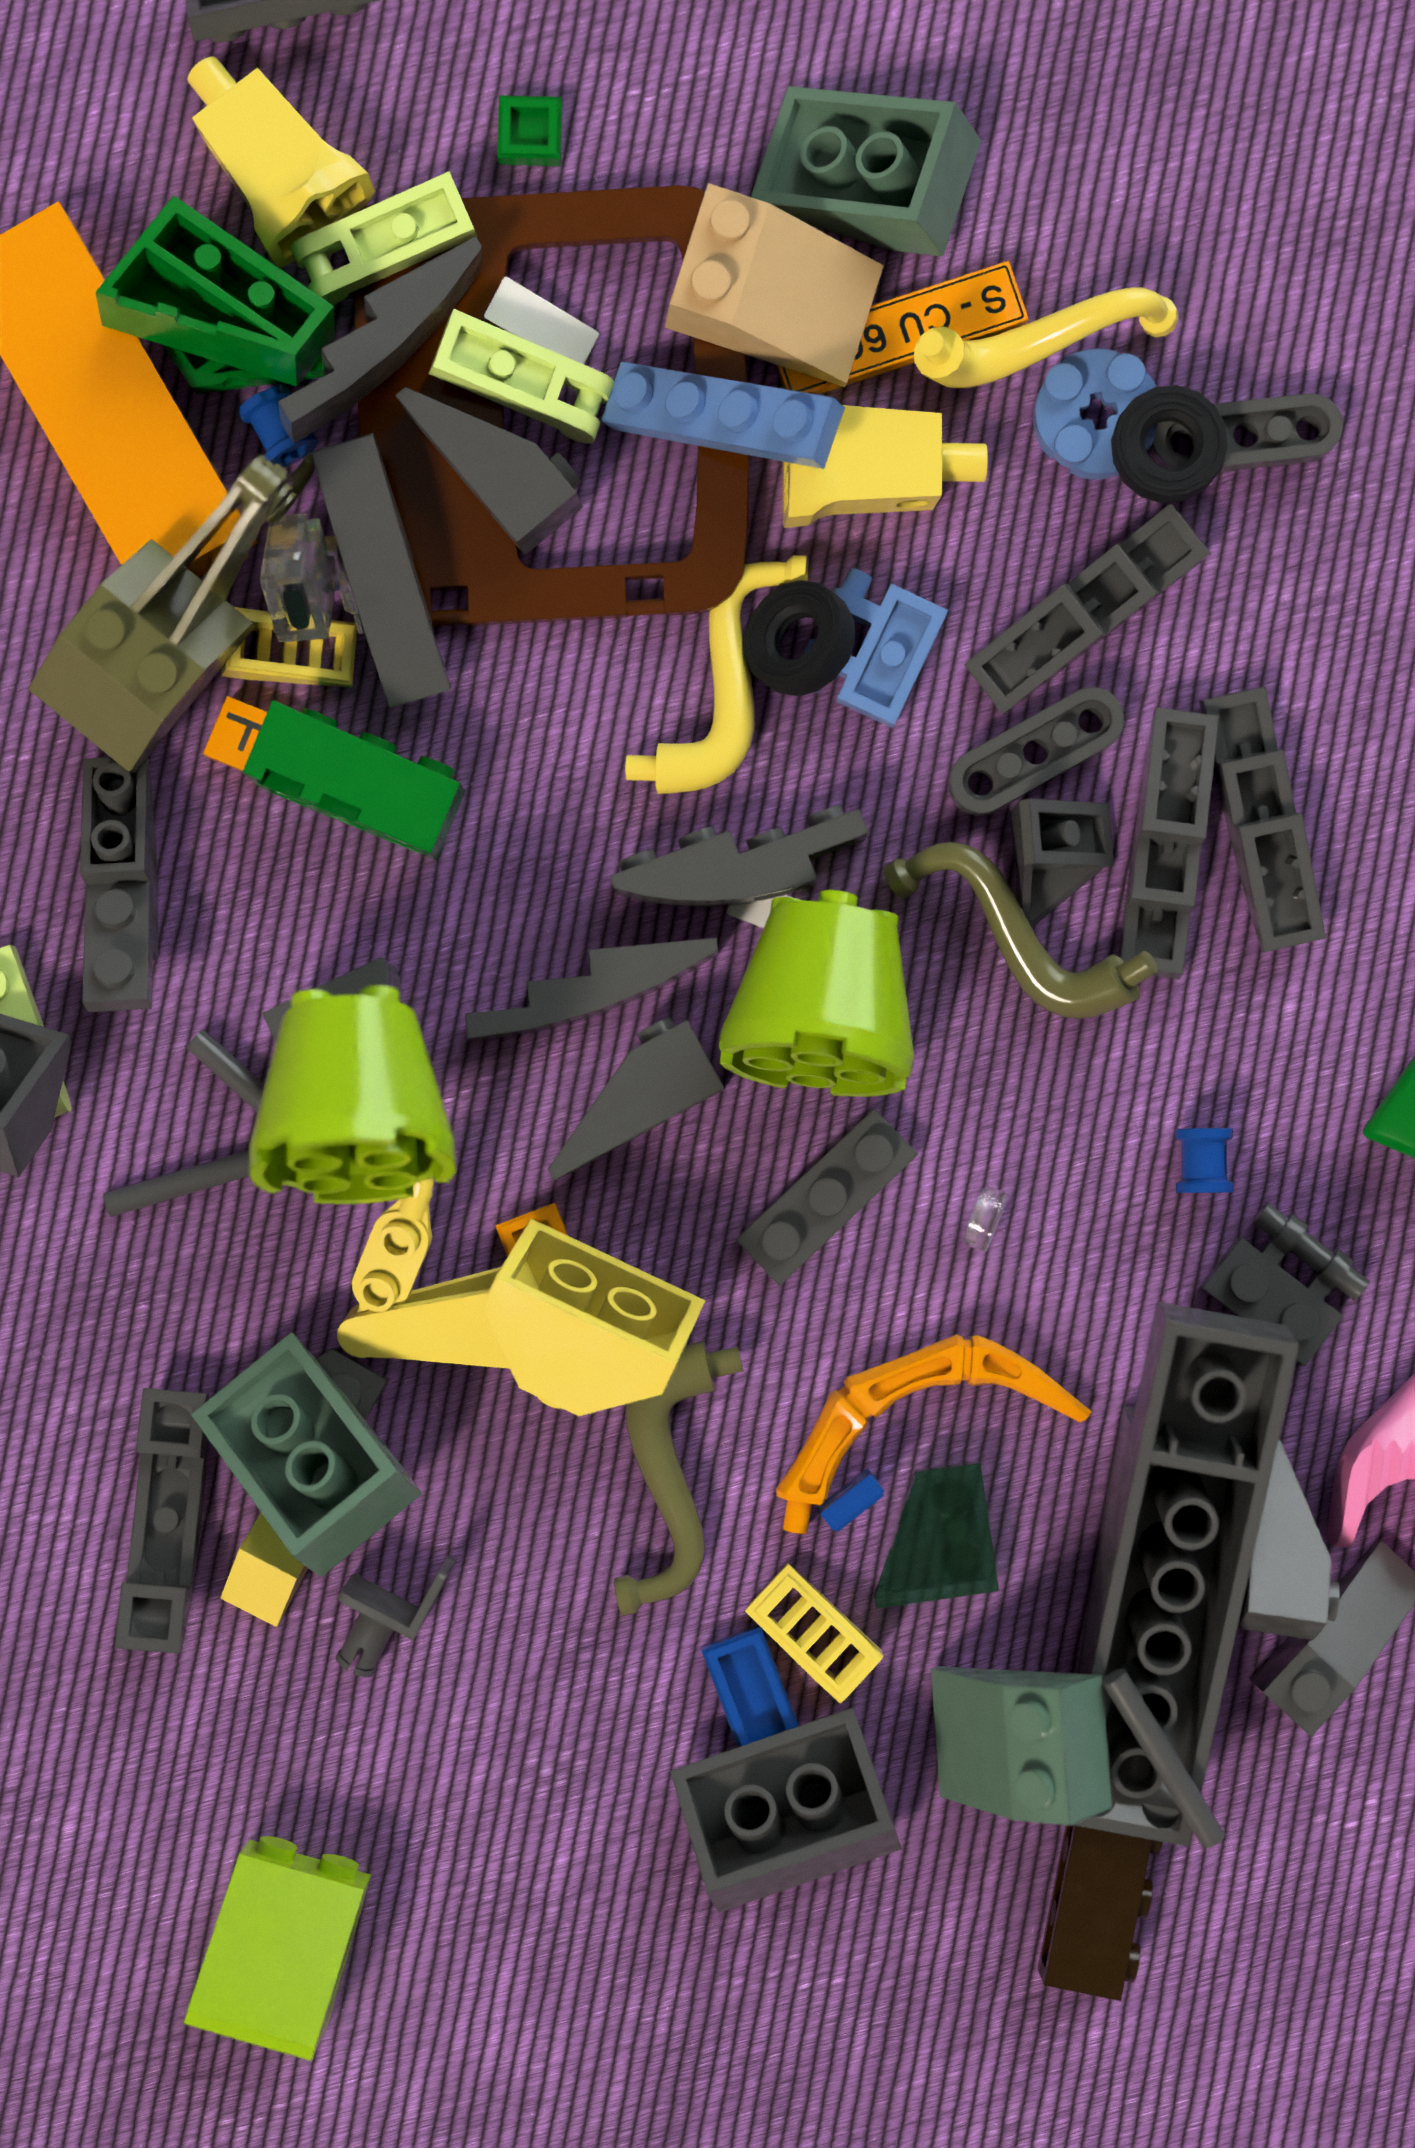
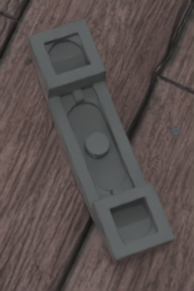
M143 1388L136 1453H140L127 1582L121 1583L115 1648L177 1654L182 1652L198 1556L208 1445L207 1436L191 1414L209 1400V1394Z

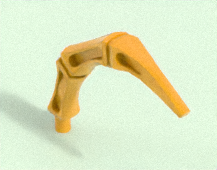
M957 1334L895 1360L847 1376L843 1382L845 1384L844 1387L839 1391L835 1389L830 1392L803 1448L775 1489L777 1497L787 1500L782 1529L798 1534L808 1533L812 1504H824L843 1457L869 1425L868 1420L872 1416L876 1418L882 1415L894 1402L908 1394L932 1386L958 1385L961 1381H967L972 1386L995 1384L1013 1389L1079 1423L1085 1421L1092 1411L1039 1367L1012 1350L979 1335L970 1336L969 1339H963V1336Z

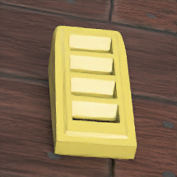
M234 607L256 625L252 630L257 631L255 660L244 658V640L221 668V677L351 688L353 684L358 623L310 617L307 628L296 629L290 624L288 614ZM272 632L283 633L281 663L269 662ZM298 634L309 635L307 666L296 665ZM324 636L335 637L333 670L321 668Z
M789 1563L778 1572L745 1608V1612L839 1703H842L884 1656L882 1650ZM794 1587L802 1596L777 1622L769 1613ZM813 1606L820 1615L796 1640L789 1631ZM833 1625L840 1633L815 1658L808 1650ZM852 1644L859 1652L835 1676L828 1670L829 1666Z

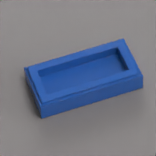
M759 1625L701 1647L738 1747L799 1726L763 1629Z

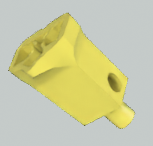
M214 56L201 60L191 69L187 81L206 104V107L193 116L192 119L205 144L251 209L254 218V229L275 266L278 268L284 267L295 261L290 246L297 239L358 212L370 202L376 191L368 172L350 155L336 150L323 141L258 68L238 83Z
M842 405L845 409L824 469L783 462L784 528L809 526L816 520L830 515L934 510L942 496V482H985L988 465L986 443H942V413Z

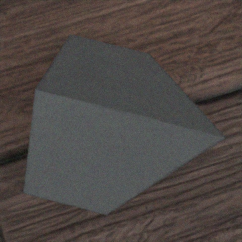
M1025 799L1019 800L1010 812L1017 901L1030 925L1034 927L1103 868L1114 866L1109 803Z

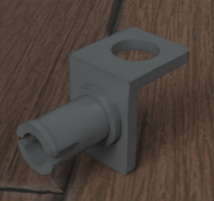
M447 1556L420 1607L359 1575L352 1574L341 1589L337 1599L358 1611L359 1615L345 1643L336 1655L338 1664L348 1670L360 1648H362L364 1653L353 1674L361 1677H371L393 1631L414 1640L432 1609L456 1559Z

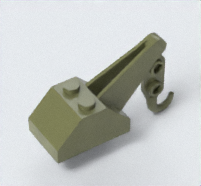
M308 453L292 474L279 463L272 464L262 454L256 457L237 479L221 504L174 557L154 540L150 539L101 583L63 629L28 690L129 773H135L256 627L254 623L225 599L264 520H267L273 526L276 525L292 507L313 475L316 467L312 453ZM243 502L240 508L243 512L242 516L239 518L202 581L187 569L188 566Z

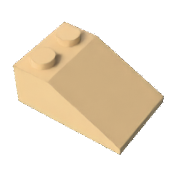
M708 183L671 297L665 328L846 387L884 265L770 203Z

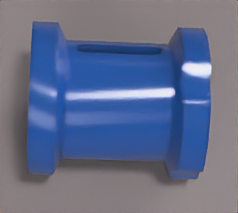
M283 384L272 386L250 397L240 406L239 415L244 423L252 424L266 450L264 457L274 465L279 463L282 467H286L311 453L318 445V441L315 435L311 433L293 444L280 421L278 401L292 393L288 386Z
M1233 1128L1175 1129V1139L1181 1141L1182 1180L1176 1183V1193L1234 1192V1183L1227 1180V1141L1233 1138Z

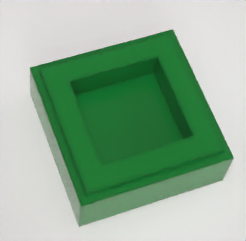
M499 95L497 146L499 165L561 166L562 97Z

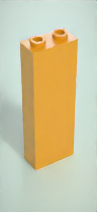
M58 201L0 234V356L120 564L123 565L150 539L154 540L174 557L221 504L229 491L141 339L102 326L95 292L106 279L72 220ZM238 508L188 566L187 569L197 577L209 572L233 528L242 516ZM255 539V541H254V543H253L252 546H254V545H256V544L258 543V541H257L256 539Z

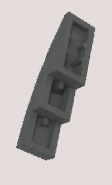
M476 236L364 296L365 321L367 324L321 349L325 376L278 401L281 424L293 444L350 410L399 370L444 323L481 272L482 246Z
M374 433L312 451V457L334 534L389 708L450 690L451 683L431 625L432 618L412 560L413 552Z
M1170 503L1121 544L1117 543L1068 584L1061 585L964 665L1000 712L1005 714L1103 640L1212 553L1174 504Z
M1259 686L1199 700L1202 714L1219 716L1213 770L1239 875L1261 951L1269 952L1326 939L1302 813H1298L1295 810L1283 749H1278L1266 687Z
M1157 707L1153 712L1142 778L1118 957L1126 962L1142 951H1147L1154 958L1158 967V972L1152 976L1180 979L1184 974L1190 912L1195 907L1201 845L1206 839L1219 716Z
M717 938L589 950L591 976L528 981L529 1007L465 1013L467 1039L477 1042L534 1033L607 1012L665 987L718 956Z

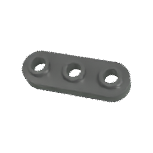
M1309 393L1214 404L1226 425L1228 446L1220 472L1308 463L1320 460L1334 448L1343 430V420L1338 407L1330 399L1319 394ZM1173 421L1158 423L1155 427L1153 443L1150 447L1154 462L1166 468L1179 467L1185 464L1191 458L1194 449L1193 439L1189 431L1181 424ZM1300 422L1311 424L1316 430V439L1308 441L1299 437L1296 425ZM1238 429L1249 431L1254 438V445L1251 447L1239 446L1234 440L1233 432ZM1175 436L1187 438L1192 446L1191 452L1188 454L1176 453L1171 447V438Z
M1098 687L1083 688L969 751L957 760L950 772L948 790L952 801L960 810L974 816L989 815L1103 752L1118 739L1123 730L1124 711L1120 702L1112 693ZM1085 712L1095 714L1100 720L1099 731L1096 733L1084 732L1078 723L1079 715ZM1029 743L1041 745L1046 753L1045 761L1040 764L1029 763L1023 755L1024 746ZM974 774L985 775L991 783L990 792L985 795L974 794L968 786L969 777Z

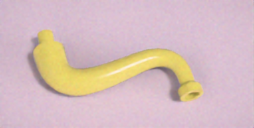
M1142 287L1119 289L1094 296L1018 328L984 339L964 341L956 331L947 327L931 328L920 336L914 348V363L924 376L950 388L980 386L1021 371L1105 327L1133 317H1139V322L1147 334L1153 337L1167 336L1174 331L1179 322L1178 310L1171 299L1160 296L1150 289Z
M793 555L787 562H755L745 565L742 581L733 595L709 612V645L714 692L713 723L710 732L703 740L695 743H658L656 756L627 755L625 765L626 780L656 781L657 794L689 792L705 789L720 783L733 774L740 766L750 749L754 734L753 688L749 665L744 656V639L740 620L742 603L745 596L755 589L782 586L799 580L808 581L807 555Z

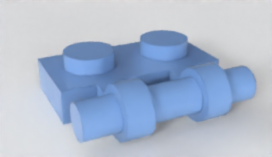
M850 568L841 588H833L832 592L846 603L855 622L870 627L857 656L850 655L848 663L839 673V676L846 680L836 702L894 728L946 618L948 610L894 584H890L881 606L864 599L873 580L872 577L863 571ZM809 639L802 655L808 652L815 639Z

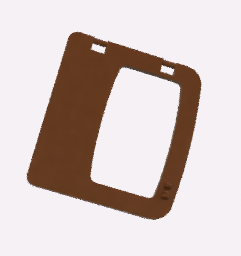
M674 185L461 198L477 234V239L482 246L481 272L454 309L502 329L487 320L484 314L503 278L508 276L510 259L515 253L525 249L666 241L673 243L679 248L682 260H684L705 191L696 187ZM374 204L366 205L361 210L368 208ZM449 250L354 291L355 330L367 324L365 321L364 296ZM449 316L399 370L358 402L359 437L374 433L413 552L412 560L432 618V628L445 625L470 624L475 626L613 619L641 615L665 614V616L700 614L715 609L730 598L742 581L745 572L748 528L749 455L698 446L697 505L693 545L691 552L683 560L661 563L533 569L522 564L518 547L410 418L396 397L406 387L505 430L503 405L428 374ZM693 337L695 374L747 383L746 354ZM663 578L664 599L627 600L626 580ZM468 588L469 609L433 610L432 590Z

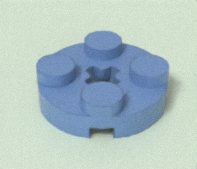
M1087 349L1074 353L1053 366L1048 371L1033 409L1034 431L1044 453L1051 460L1054 458L1060 465L1069 468V473L1080 478L1099 480L1118 476L1119 473L1113 464L1111 438L1117 419L1135 397L1157 387L1152 377L1145 371L1143 362L1130 353L1120 354L1109 349ZM1091 399H1100L1104 406H1110L1113 410L1114 415L1107 418L1105 429H1095L1092 420H1082L1080 411L1089 407ZM1156 425L1152 426L1146 434V452H1148L1155 439Z

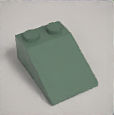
M788 86L751 197L770 203L808 225L886 250L943 257L982 140L956 102Z
M293 1332L288 1334L191 1414L292 1556L320 1577H323L423 1494L381 1438Z
M944 1666L931 1668L940 1797L1011 1820L1072 1825L1112 1809L1102 1675Z

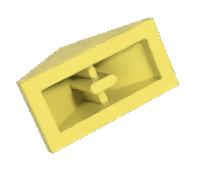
M260 1513L238 1550L220 1599L278 1627L308 1567L292 1556L262 1513Z

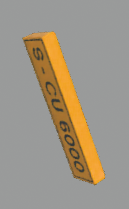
M1009 261L872 305L847 385L913 364L914 348L920 336L931 328L947 327L956 331L964 341L992 337L1028 324L1029 319ZM776 365L783 388L786 390L819 395L842 387Z

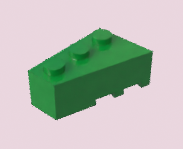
M174 195L95 292L101 323L104 327L296 387L322 356L321 349L331 344L335 339L333 305Z

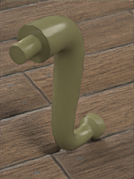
M956 842L938 843L925 848L908 860L898 858L884 867V875L888 885L897 896L903 899L918 891L920 880L936 871L952 870L962 875L973 888L997 945L1023 991L1036 1004L1061 1017L1074 1019L1092 1018L1123 1007L1139 999L1140 989L1138 984L1158 972L1154 958L1147 951H1142L1126 962L1113 954L1080 972H1071L1062 968L1053 960L1042 945L1001 871L987 856L967 844Z
M704 1340L685 1346L663 1394L631 1402L626 1406V1427L632 1450L643 1478L671 1534L674 1556L670 1566L658 1575L638 1581L629 1575L614 1578L616 1599L622 1616L636 1614L642 1604L669 1599L680 1594L692 1584L700 1572L705 1550L703 1527L673 1444L670 1430V1413L673 1406L684 1399L716 1392L714 1378L743 1372V1363L738 1346L708 1353Z

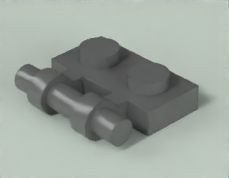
M1267 1202L1252 1221L1270 1236L1262 1248L1257 1250L1243 1238L1237 1237L1199 1288L1235 1316L1287 1325L1299 1343L1296 1363L1305 1367L1343 1318L1342 1314L1324 1301L1328 1293L1336 1286L1351 1299L1356 1300L1365 1291L1370 1281L1351 1267L1353 1259L1338 1248L1333 1251L1329 1250L1307 1233L1308 1225L1296 1215L1290 1213L1286 1217ZM1289 1251L1315 1270V1273L1305 1286L1278 1266L1279 1262Z

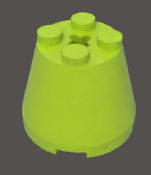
M840 890L821 891L818 901H803L790 897L774 898L771 901L770 914L720 1032V1064L741 1077L782 1089L788 1087V1082L805 1087L831 1088L830 1093L833 1096L849 1097L881 1096L905 1090L907 1077L910 1078L913 1070L914 1050L898 934V915L883 910H868L857 907L858 897L852 893Z
M375 985L361 989L359 995L332 996L326 991L314 989L294 993L291 996V1008L282 1017L250 1142L249 1173L252 1182L271 1194L283 1191L282 1184L296 1187L301 1191L313 1193L314 1203L366 1204L413 1197V1185L434 1177V1182L447 1183L451 1180L456 1172L455 1139L417 1015L413 1009L400 1002L398 989L390 986Z

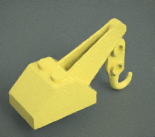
M433 1177L413 1185V1197L397 1200L375 1222L352 1279V1290L359 1304L349 1311L337 1331L338 1342L345 1352L358 1358H395L511 1369L520 1389L537 1396L540 1401L550 1407L564 1409L577 1416L662 1395L706 1301L534 1219H530L502 1267L412 1290L432 1242L429 1203L433 1194Z

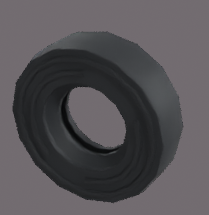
M1179 385L1154 387L1135 397L1119 415L1111 438L1113 464L1123 483L1140 497L1159 503L1185 501L1203 492L1221 471L1228 449L1226 425L1216 406L1198 391ZM1173 421L1185 427L1193 439L1194 449L1191 458L1185 464L1174 468L1162 467L1152 461L1145 449V437L1152 426L1160 422Z
M802 580L785 584L767 595L750 616L744 634V656L754 676L775 692L792 696L814 693L835 680L848 663L855 643V621L846 603L824 585ZM805 617L814 618L818 625V634L814 644L801 657L793 660L784 659L781 653V642L786 631L799 619Z

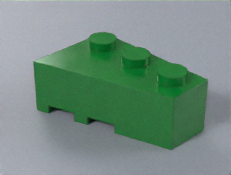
M272 700L243 769V773L266 792L437 861L465 794L461 783L453 780L456 772L455 769L425 756H420L418 763H414L396 755L397 746L380 737L362 732L360 738L338 729L339 723L321 713L307 708H303L302 712H299Z

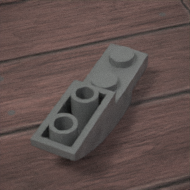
M111 757L83 758L80 875L86 887L82 1003L87 1012L152 1009L153 960H158V881L149 759L147 758L135 773H129Z
M836 805L807 817L806 821L809 828L785 836L780 827L748 839L746 842L749 851L739 854L730 830L716 835L714 827L711 826L678 839L681 849L657 858L654 849H650L619 861L618 864L621 872L611 875L610 879L617 895L649 903L682 907H718L748 904L782 897L815 886L817 877L811 860L864 841L868 830L860 809L844 814L842 806Z

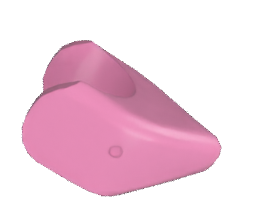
M1415 1373L1357 1429L1348 1440L1338 1460L1327 1527L1328 1541L1332 1546L1350 1548L1355 1540L1367 1504L1387 1486L1406 1479H1415Z

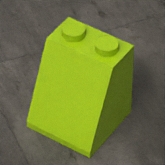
M262 1836L259 1842L249 1839L238 1855L183 2024L312 2061L330 2022L372 1875L358 1871L359 1864L344 1856L323 1854L321 1860L296 1853L297 1845L282 1838Z

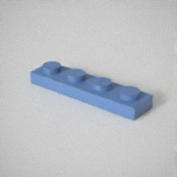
M621 362L601 421L615 431L824 469L845 407L833 397Z

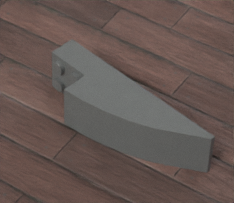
M1157 1302L1135 1408L1123 1406L1101 1522L1077 1674L1102 1675L1103 1681L1111 1672L1125 1669L1201 1793L1299 1343L1287 1325ZM1103 1685L1112 1809L1072 1825L1189 1847L1193 1832Z

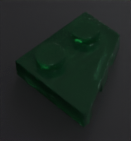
M972 1461L916 1469L874 1593L876 1609L999 1591L980 1462Z

